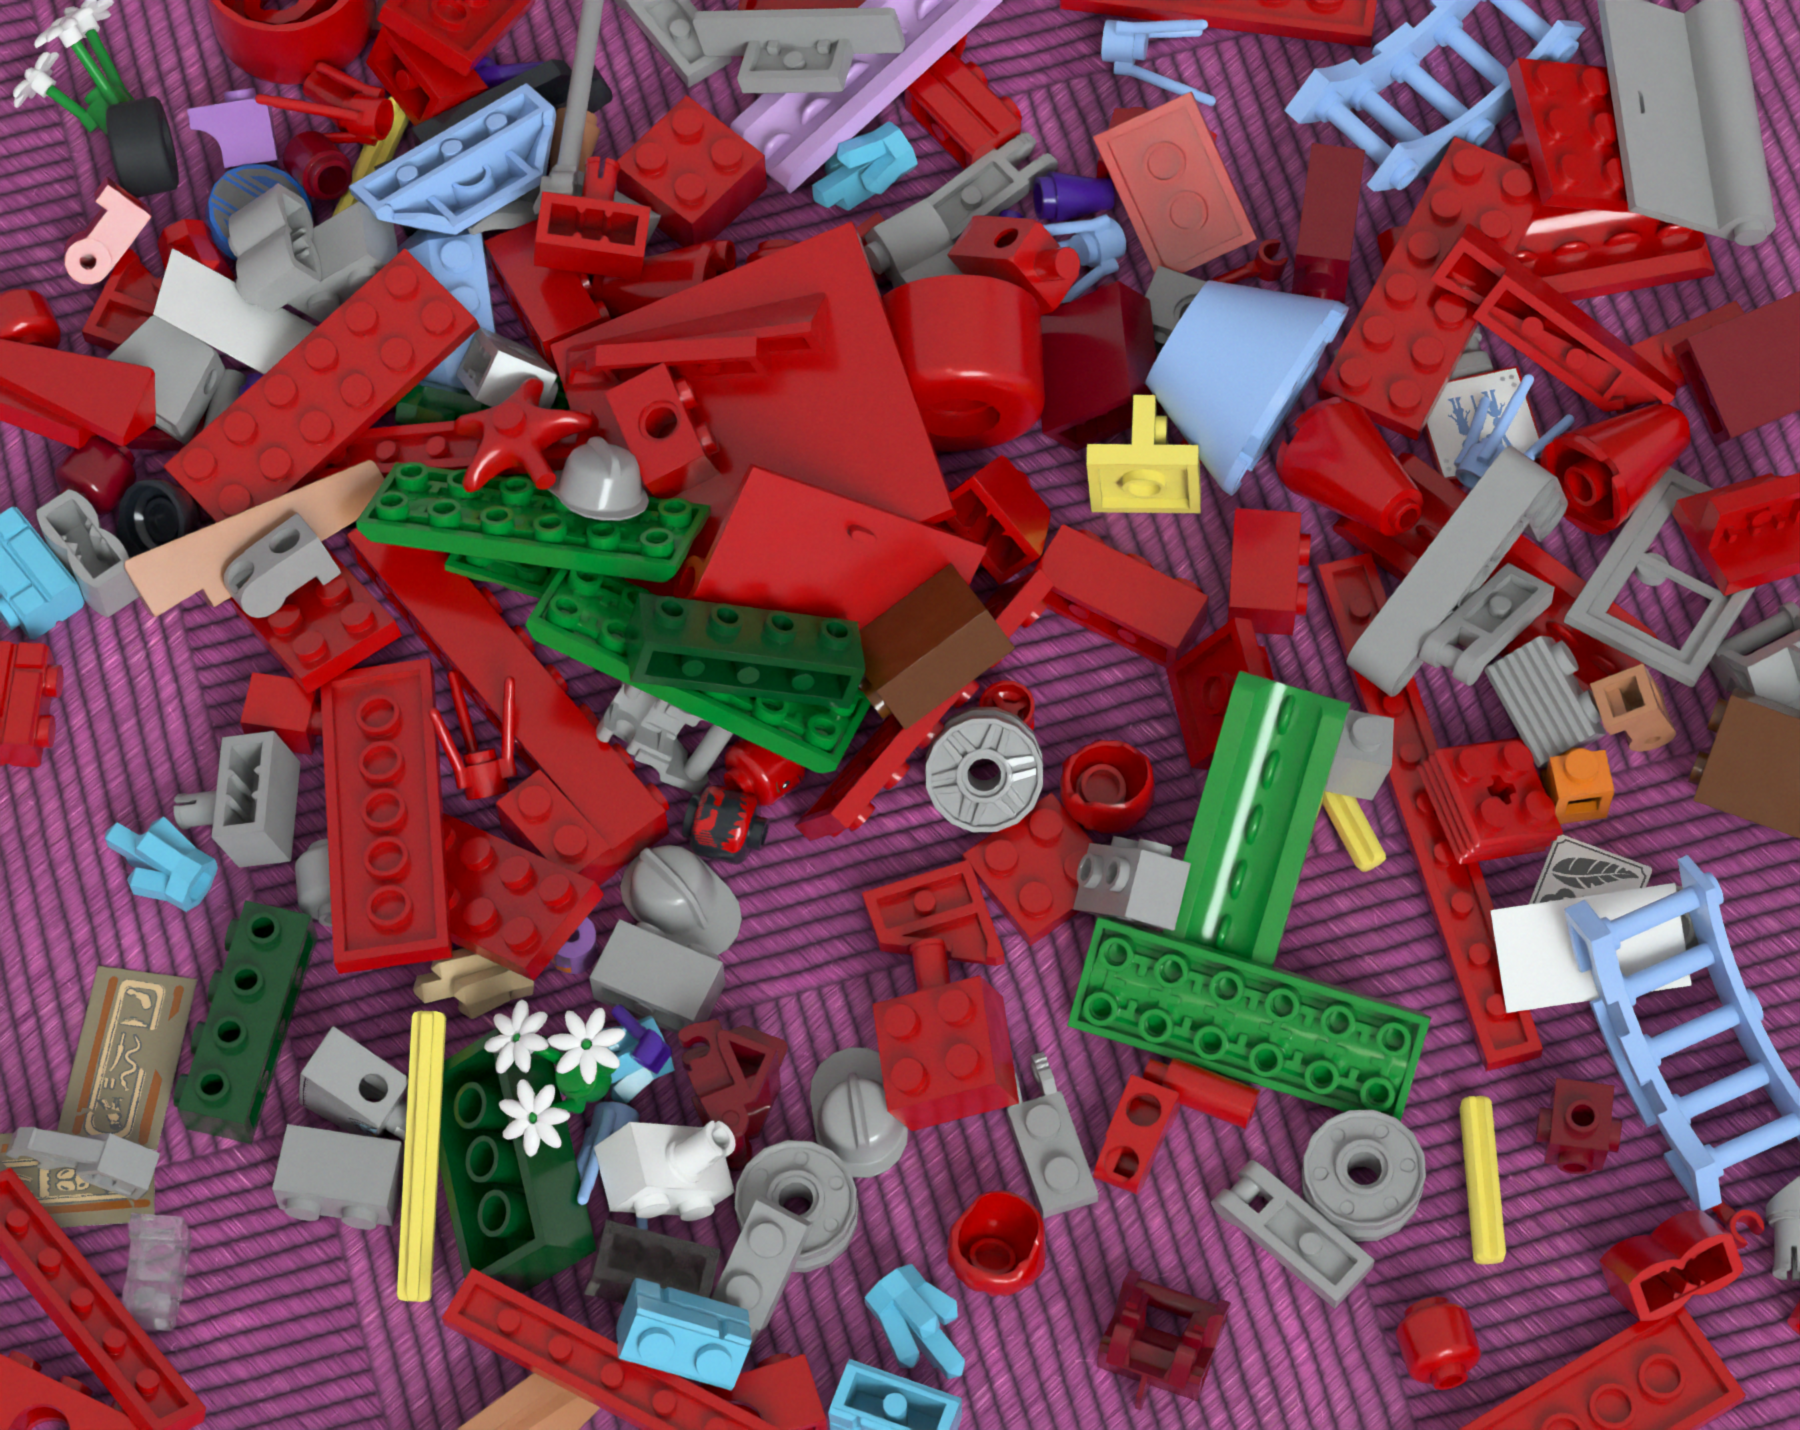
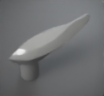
M512 201L468 227V231L470 234L476 235L484 231L497 229L512 230L538 219L539 214H534V202Z

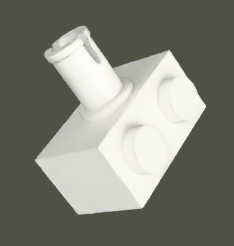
M710 1121L704 1127L629 1122L594 1146L610 1211L636 1213L638 1218H652L662 1214L680 1215L681 1220L694 1221L711 1215L715 1210L714 1206L735 1192L726 1157L735 1149V1138L729 1127L720 1121L716 1123Z

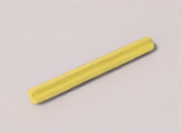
M417 1011L413 1013L411 1018L397 1297L403 1301L413 1302L429 1301L432 1297L446 1016L444 1013L437 1011Z

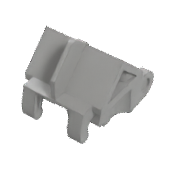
M1788 601L1779 606V613L1728 638L1720 644L1708 664L1726 692L1733 691L1736 687L1800 710V609L1793 601ZM1789 633L1787 636H1785V637H1783V638H1781V639H1779V640H1777V641H1775V642H1773V643H1771V644H1769V645H1767V646H1765V647H1763V648H1761V649H1759V650L1753 652L1752 654H1750V655H1748V656H1744V655H1746V654H1748V653H1750V652H1752V651H1754V650H1756V649H1758V648L1764 646L1765 644H1767V643H1769V642H1771V641H1773V640H1775V639H1777V638H1779V637H1781V636H1783V635Z
M625 682L621 683V688L604 712L596 729L597 738L602 742H608L613 734L628 742L626 751L635 756L634 760L653 766L659 772L660 781L693 793L702 791L708 782V770L733 733L712 724L688 760V752L678 741L677 735L684 724L694 727L703 719Z

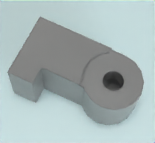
M296 513L237 557L224 573V585L246 614L251 617L262 618L275 613L282 606L288 595L314 577H317L325 585L342 572L317 535L302 517Z

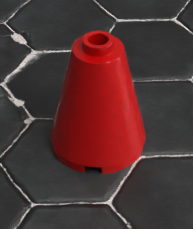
M1332 397L1316 403L1298 417L1293 424L1298 429V432L1290 444H1287L1284 440L1282 441L1278 449L1276 471L1279 480L1292 493L1386 536H1395L1409 531L1417 524L1421 516L1423 496L1366 411L1355 402H1348L1343 397Z
M1659 402L1556 436L1542 450L1540 466L1558 478L1568 501V506L1563 516L1580 530L1598 536L1620 527L1687 449L1691 440L1690 425L1682 411L1670 404Z

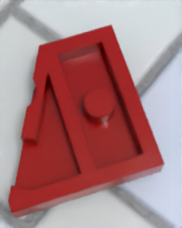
M128 248L117 262L82 329L85 342L115 351L145 321L154 315L153 312L163 280L160 277L156 279L140 262L139 256L132 249Z
M970 859L862 892V902L880 951L912 955L910 953V946L913 943L923 939L938 938L943 939L947 944V960L991 966L1005 964V955Z

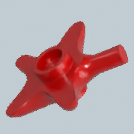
M537 377L525 380L501 404L486 410L460 416L454 421V432L458 435L473 437L481 441L477 453L465 472L462 482L463 488L466 492H475L494 476L513 466H524L538 489L545 490L550 488L556 482V475L543 456L544 450L562 438L589 429L593 423L591 417L587 413L577 410L538 407L544 389V382Z

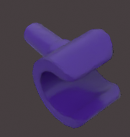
M616 1005L611 1011L612 1016L638 1041V1044L629 1056L648 1071L658 1074L671 1056L672 1048L663 1042L662 1038L655 1031L642 1026L623 1005Z

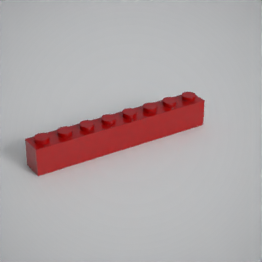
M357 528L346 535L355 563L447 672L454 670L458 673L462 690L501 737L504 680L507 676L514 677L516 698L514 752L532 773L540 769L611 846L615 872L639 856L640 852L646 847L649 849L669 834L666 812L670 807L661 791L652 782L645 786L633 773L636 770L633 760L619 743L616 742L610 746L608 742H602L597 738L596 729L599 720L593 711L585 703L576 706L566 694L569 688L562 675L552 664L549 663L543 667L535 658L533 653L536 650L528 635L519 625H515L512 628L507 625L500 616L503 611L499 602L487 587L483 586L477 589L468 577L446 571L444 564L450 555L448 552L372 542Z

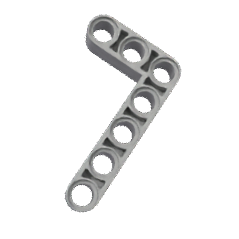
M1511 445L1506 447L1493 461L1350 651L1346 664L1389 696L1394 697L1423 664V661L1420 660V651L1427 637L1480 589L1521 533L1524 531L1536 541L1541 542L1557 526L1568 506V501L1558 478Z

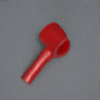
M1267 239L1259 245L1254 260L1214 277L1213 281L1235 284L1255 276L1268 282L1276 281L1282 276L1289 258L1285 257L1279 261L1270 260V258L1278 253L1281 242L1277 239Z
M1721 1199L1722 1203L1710 1209L1724 1224L1723 1227L1733 1235L1737 1249H1743L1748 1243L1744 1237L1738 1234L1736 1222L1746 1224L1750 1231L1757 1236L1763 1233L1764 1222L1756 1212L1751 1210L1736 1212Z

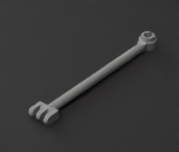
M583 0L558 162L555 165L552 176H542L540 201L542 191L577 196L578 168L604 0Z

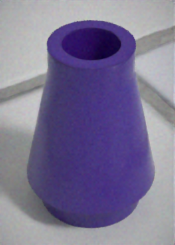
M1048 171L1045 177H1036L1034 181L1033 202L1036 216L1039 220L1049 219L1052 224L1101 210H1112L1114 206L1113 182L1111 178L1099 179Z

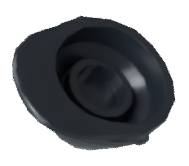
M161 478L137 481L127 488L124 496L120 499L116 538L124 546L129 558L200 530L201 513L195 500L185 490Z

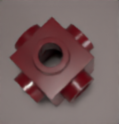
M1556 1078L1550 1098V1108H1539L1535 1141L1546 1143L1544 1163L1557 1165L1558 1169L1570 1174H1588L1592 1170L1602 1171L1608 1152L1618 1153L1621 1138L1622 1118L1612 1117L1615 1085Z

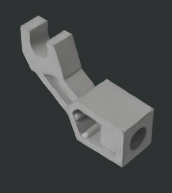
M19 1127L12 1134L5 1155L14 1159H18L19 1156L34 1158L39 1161L37 1167L43 1170L62 1167L75 1168V1173L84 1182L138 1200L148 1191L160 1153L111 1133L88 1135L86 1138L37 1129L35 1127Z

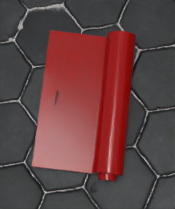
M750 463L706 559L693 555L684 562L675 582L673 597L858 621L860 631L950 563L969 586L987 546L982 542Z

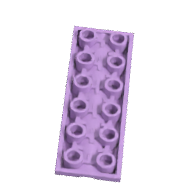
M866 0L858 8L890 7L895 9L906 42L902 53L854 54L843 92L764 93L731 123L730 129L765 155L766 174L791 194L838 151V143L855 136L1003 0Z

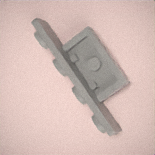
M890 7L697 11L692 21L703 53L706 56H744L737 77L742 93L843 92L854 54L902 53L906 43L896 11Z

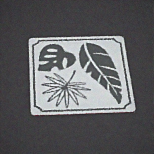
M1557 836V840L1552 844L1529 904L1644 888L1647 886L1652 868L1568 836Z

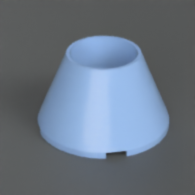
M1211 280L1205 283L1190 303L1155 360L1145 384L1152 394L1156 395L1157 401L1188 444L1199 446V459L1224 492L1233 496L1242 484L1240 480L1245 472L1253 470L1319 366L1318 361L1327 343H1332L1348 313V306L1334 300Z

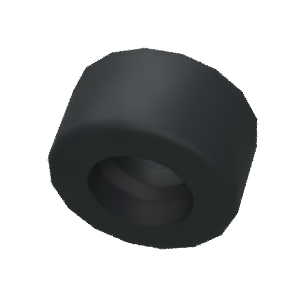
M151 96L109 105L106 110V128L111 156L120 186L136 198L177 189L179 184L177 158L169 123L161 101L157 97Z

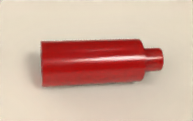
M1175 1057L1170 1065L1150 1058L1143 1074V1079L1180 1093L1181 1105L1243 1129H1247L1261 1093L1259 1089Z

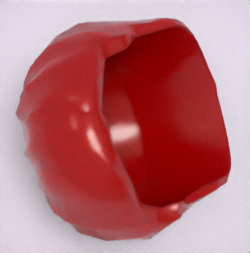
M1094 740L1091 744L1081 746L1076 753L1069 755L1062 763V775L1059 783L1061 789L1060 799L1073 820L1082 824L1085 829L1095 830L1100 834L1121 833L1135 827L1138 822L1146 817L1147 812L1151 809L1155 799L1153 768L1148 756L1129 743L1120 740Z
M996 1190L982 1193L977 1196L974 1202L949 1228L946 1249L948 1265L955 1272L957 1279L964 1282L967 1288L975 1292H985L990 1297L998 1295L1007 1297L1028 1288L1045 1268L1046 1235L1040 1213L1025 1197L1013 1192Z

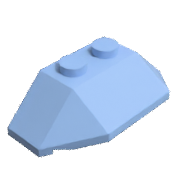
M525 83L349 186L351 195L359 202L368 206L372 215L378 220L434 233L456 235L541 184L542 176H546L556 121L555 109L531 86Z
M468 228L458 234L452 235L419 229L398 247V253L405 248L477 319L480 327L496 333L482 232L472 235L469 233ZM475 332L423 380L466 389L456 376V373Z

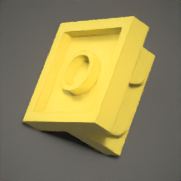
M1133 395L1132 444H1087L1086 464L1091 512L1201 513L1199 446L1169 445V440H1167V416H1157L1156 395Z

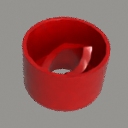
M207 0L217 40L228 58L238 68L257 79L283 85L304 84L306 78L312 72L318 71L316 65L319 62H324L339 70L347 67L366 47L372 35V26L376 14V0H299L296 5L286 10H263V7L270 0Z
M942 275L906 283L881 297L935 451L965 452L995 447L1020 437L1036 424L1042 415L1045 404L1042 322L1040 306L1029 292L1015 284L992 277Z

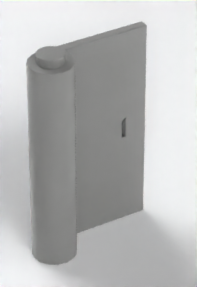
M1597 0L1629 211L1735 241L1742 246H1751L1763 242L1767 235L1775 230L1776 219L1739 3L1735 0H1704L1694 5L1685 13L1644 0Z

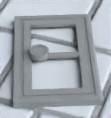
M1670 467L1638 505L1566 614L1564 623L1689 687H1694L1756 587L1723 596L1720 590L1670 566L1663 556L1656 553H1645L1673 511L1676 500L1713 490V488ZM1633 571L1638 580L1646 585H1660L1666 578H1669L1712 600L1680 651L1606 613Z

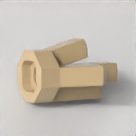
M463 948L452 951L453 958L433 960L431 965L433 972L417 976L413 988L414 994L424 1003L450 997L457 998L459 1000V1011L474 1019L510 1000L533 995L534 982Z

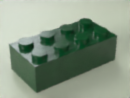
M496 1028L444 1061L439 1165L464 1279L470 1270L474 1268L523 1294L594 1253L597 1249L587 1206L577 1202L581 1180L567 1121L552 1125L558 1132L561 1146L553 1148L540 1139L537 1153L532 1157L525 1153L523 1145L524 1134L509 1140L503 1137V1131L516 1118L505 1114L500 1109L499 1102L504 1099L519 1101L517 1084L520 1080L525 1079L533 1088L535 1096L546 1085H554L555 1095L552 1104L562 1101L556 1085L554 1063L534 1053L530 1054L531 1068L527 1073L519 1069L515 1060L506 1072L500 1074L496 1071V1061L500 1052L493 1053L484 1049L486 1041L490 1038L503 1035ZM540 1035L544 1037L546 1040H548L547 1036Z

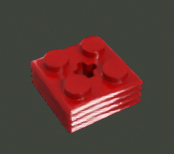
M1520 737L1437 748L1434 750V754L1429 755V759H1425L1423 764L1417 767L1455 858L1460 864L1543 852L1547 846H1551V841H1556L1557 836L1563 835L1562 827L1555 814V805L1544 789L1533 764L1534 759L1531 751Z

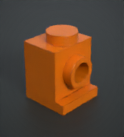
M1571 748L1560 756L1550 757L1547 769L1541 770L1540 776L1547 795L1555 805V814L1559 823L1567 824L1607 818L1615 790L1606 750L1590 751L1586 748ZM1591 798V801L1568 804V801Z

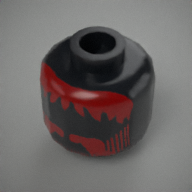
M711 785L701 795L696 793L692 795L686 810L682 835L683 837L690 838V846L695 854L738 865L748 858L752 849L762 850L769 829V818L760 816V801L754 794L744 793L740 790L721 785Z

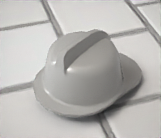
M600 436L589 438L585 445H580L573 449L566 460L564 469L554 472L556 482L548 488L570 511L598 520L632 518L644 512L649 503L647 494L641 485L640 469L636 457L627 449L607 444Z
M672 845L651 849L646 847L625 870L620 885L624 905L638 922L648 923L657 927L666 934L668 940L685 947L688 944H698L711 950L718 956L727 951L738 937L742 921L738 900L718 875L699 856L686 848Z
M849 1047L833 1053L819 1065L811 1080L810 1098L817 1143L832 1150L847 1165L852 1178H871L887 1172L900 1160L907 1145L908 1128L887 1112L879 1052L869 1048Z

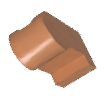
M1644 664L1590 683L1604 728L1610 736L1624 731L1629 748L1632 751L1643 752L1659 748L1672 741L1676 736L1674 725L1665 705L1663 692Z

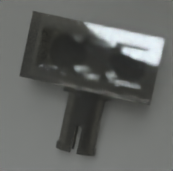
M606 1220L597 1238V1251L593 1254L584 1294L624 1305L635 1278H640L660 1284L662 1289L671 1287L710 1298L721 1249Z

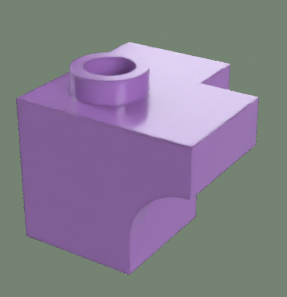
M255 88L224 92L225 103L187 109L190 129L205 131L217 140L222 151L224 168L279 160L272 107L256 103Z

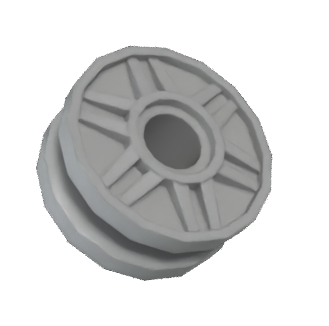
M971 707L951 715L943 723L945 727L942 732L929 744L926 751V789L934 807L951 824L971 832H998L1019 823L1034 808L1043 787L1042 751L1033 730L1017 715L997 707ZM990 759L999 766L1000 770L994 778L980 780L970 774L969 767L976 760Z
M1349 1110L1328 1119L1311 1136L1303 1158L1301 1172L1302 1197L1307 1204L1353 1242L1378 1241L1399 1232L1415 1215L1426 1179L1424 1153L1414 1133L1397 1118L1375 1110ZM1356 1167H1367L1376 1173L1378 1180L1369 1185H1361L1355 1183L1350 1178L1348 1172Z
M787 1140L764 1148L746 1164L736 1184L735 1212L740 1231H742L755 1200L760 1197H764L781 1207L794 1197H803L812 1203L811 1208L805 1214L799 1215L812 1222L813 1227L792 1272H809L829 1265L848 1248L857 1230L859 1206L857 1189L849 1168L832 1150L812 1141Z

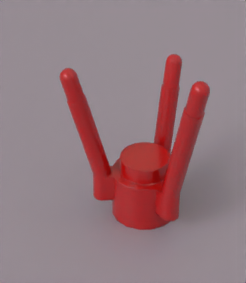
M319 62L316 65V69L320 73L357 92L353 97L347 96L343 100L341 107L265 94H257L255 96L257 104L339 119L340 125L343 128H347L348 132L322 133L333 144L361 143L376 146L378 140L382 141L389 135L394 121V107L391 100L384 98V88L367 85L324 62Z
M451 670L448 672L447 678L467 753L462 754V758L439 710L432 707L429 709L428 714L453 769L457 789L464 788L466 800L486 798L508 792L510 789L507 778L518 775L514 760L515 679L512 676H507L504 680L501 757H497L495 747L479 750L458 673Z

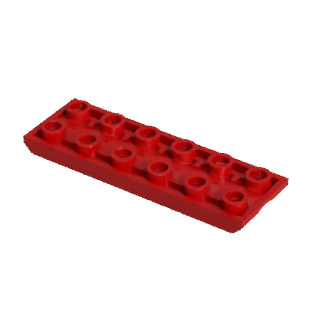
M1541 205L1514 258L1569 301L1710 277L1715 274L1714 265L1703 232L1637 213ZM1406 225L1389 228L1376 237L1383 268Z
M1403 452L1397 458L1423 496L1421 516L1417 524L1409 531L1395 536H1386L1345 516H1342L1333 525L1334 532L1362 553L1371 552L1374 562L1401 582L1468 496L1467 493L1417 456ZM1521 534L1483 583L1484 585L1509 563L1555 587L1552 604L1498 653L1501 657L1504 658L1539 636L1552 637L1556 643L1563 641L1577 661L1579 669L1573 673V676L1578 681L1583 692L1588 689L1592 691L1590 683L1644 664L1564 623L1566 614L1587 582ZM1613 602L1606 612L1607 614L1658 639L1651 629L1616 603Z

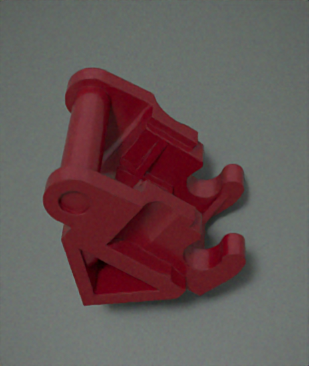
M718 1019L690 1024L678 1032L679 1044L684 1048L699 1042L706 1044L692 1048L682 1055L683 1068L688 1070L687 1075L695 1093V1096L691 1097V1101L702 1127L710 1121H714V1123L720 1121L732 1131L736 1146L734 1151L726 1157V1161L730 1171H741L753 1158L750 1140L760 1136L781 1089L779 1069L788 1051V1045L783 1039L746 1025L727 1031L722 1029Z
M1130 1269L1122 1283L1114 1315L1099 1344L1097 1367L1140 1382L1135 1408L1138 1410H1142L1150 1385L1198 1401L1219 1338L1224 1329L1231 1302L1219 1299L1216 1304L1142 1279V1272ZM1147 1305L1189 1319L1190 1321L1181 1337L1147 1326Z

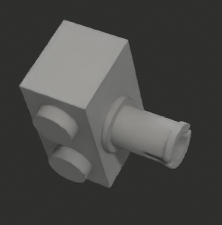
M275 731L222 737L217 790L177 794L174 799L176 804H184L183 806H174V816L177 825L183 830L213 824L212 839L239 868L290 862L300 773L299 759Z

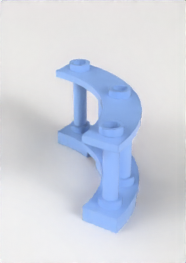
M1430 0V5L1434 10L1415 28L1405 22L1392 34L1376 44L1372 50V54L1375 57L1360 65L1352 58L1335 66L1315 68L1284 111L1298 124L1318 121L1326 123L1330 121L1356 146L1364 149L1365 154L1380 166L1367 183V186L1375 192L1393 188L1402 190L1411 182L1436 170L1454 137L1481 147L1492 135L1495 125L1516 107L1507 68L1462 30L1463 22L1461 21L1480 1L1485 2L1487 0ZM1489 0L1538 43L1525 59L1567 63L1577 51L1579 43L1576 40L1586 29L1580 22L1557 20L1551 27L1522 0ZM1438 44L1442 47L1450 46L1496 87L1470 110L1419 66L1420 61ZM1394 81L1398 83L1406 82L1451 123L1425 136L1378 93ZM1354 108L1357 111L1365 110L1400 143H1397L1392 149L1355 116L1350 109Z
M1686 855L1677 859L1683 889L1611 921L1607 917L1600 919L1585 900L1565 908L1564 911L1579 971L1584 973L1591 970L1599 994V998L1590 1001V1005L1616 1069L1646 1128L1657 1124L1672 1150L1664 1153L1663 1156L1668 1166L1698 1209L1705 1211L1722 1203L1718 1178L1724 1175L1723 1169L1794 1137H1797L1800 1142V1089L1780 1059L1761 1023L1764 1016L1759 1000L1752 990L1745 988L1719 908V905L1724 901L1720 885L1712 873H1703L1693 860ZM1689 912L1699 945L1627 977L1621 973L1616 955V950L1620 949L1621 946L1620 942ZM1707 967L1723 1006L1652 1038L1648 1034L1643 1035L1632 1008L1636 1004V998ZM1733 1027L1752 1066L1680 1097L1676 1093L1671 1094L1658 1069V1066L1661 1065V1059ZM1764 1086L1769 1097L1780 1112L1781 1118L1714 1148L1710 1144L1703 1146L1690 1126V1118Z

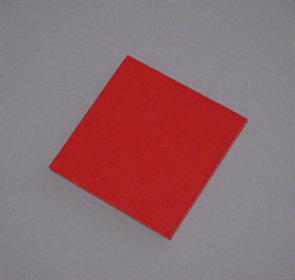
M853 221L550 345L570 409H592L599 419L597 437L603 438L607 444L617 445L630 451L605 395L606 391L618 385L567 388L565 386L568 348L577 344L820 292L825 293L828 299L825 352L772 355L771 376L689 381L700 404L692 408L697 422L700 424L706 421L719 445L720 451L712 456L720 474L673 498H682L691 503L711 505V514L699 535L694 539L678 572L666 582L625 578L626 581L645 588L655 595L673 597L675 582L684 562L693 555L706 559L750 463L929 525H934L957 515L861 238ZM677 422L664 426L658 438L669 436L675 430ZM641 477V485L642 488L645 490L647 497L656 498L651 493V491L645 486Z

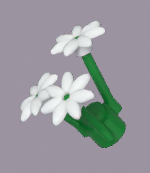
M85 0L81 8L74 6L65 8L63 11L65 16L55 20L49 28L37 37L34 46L38 48L58 36L66 48H72L97 86L84 98L89 105L87 110L55 87L56 81L50 77L53 72L50 68L59 57L57 52L51 54L49 52L42 53L38 57L35 67L25 70L24 77L26 80L20 82L13 90V96L15 97L14 106L16 108H19L27 97L32 99L36 93L43 98L49 96L77 117L89 133L100 128L105 136H108L106 128L107 107L135 100L124 86L97 33L100 30L97 21L111 16L110 12L106 9L113 5V0ZM80 39H88L108 80L105 78V76L103 75V73L101 72V70L99 69V67L97 66V64L95 63V61L93 60V58L91 57V55L89 54V52L87 51V49L85 48Z
M524 1000L517 1002L513 1010L512 1019L501 1013L494 1016L495 1026L503 1035L490 1038L486 1041L484 1049L493 1053L500 1052L496 1061V1071L500 1074L506 1072L515 1060L519 1069L527 1073L531 1068L530 1054L534 1053L553 1062L557 1066L555 1073L556 1085L559 1091L566 1096V1100L552 1104L555 1095L554 1085H546L535 1096L533 1088L528 1081L522 1079L517 1084L519 1101L504 1099L499 1102L500 1109L505 1114L516 1118L503 1131V1137L509 1140L524 1134V1150L529 1157L537 1153L540 1139L553 1148H559L561 1146V1139L552 1125L567 1121L570 1118L569 1112L582 1113L586 1102L590 1103L600 1100L610 1089L611 1074L620 1066V1060L606 1047H610L622 1040L625 1032L620 1028L602 1031L605 1023V1011L603 1008L595 1009L590 1015L586 1026L576 1013L567 1011L565 1021L571 1034L552 1035L548 1040L535 1034L546 1022L547 1013L537 1012L529 1016L528 1003ZM554 1048H557V1049L563 1050V1051H567V1052L565 1053V1052H562V1051H558V1050H556V1049H554Z

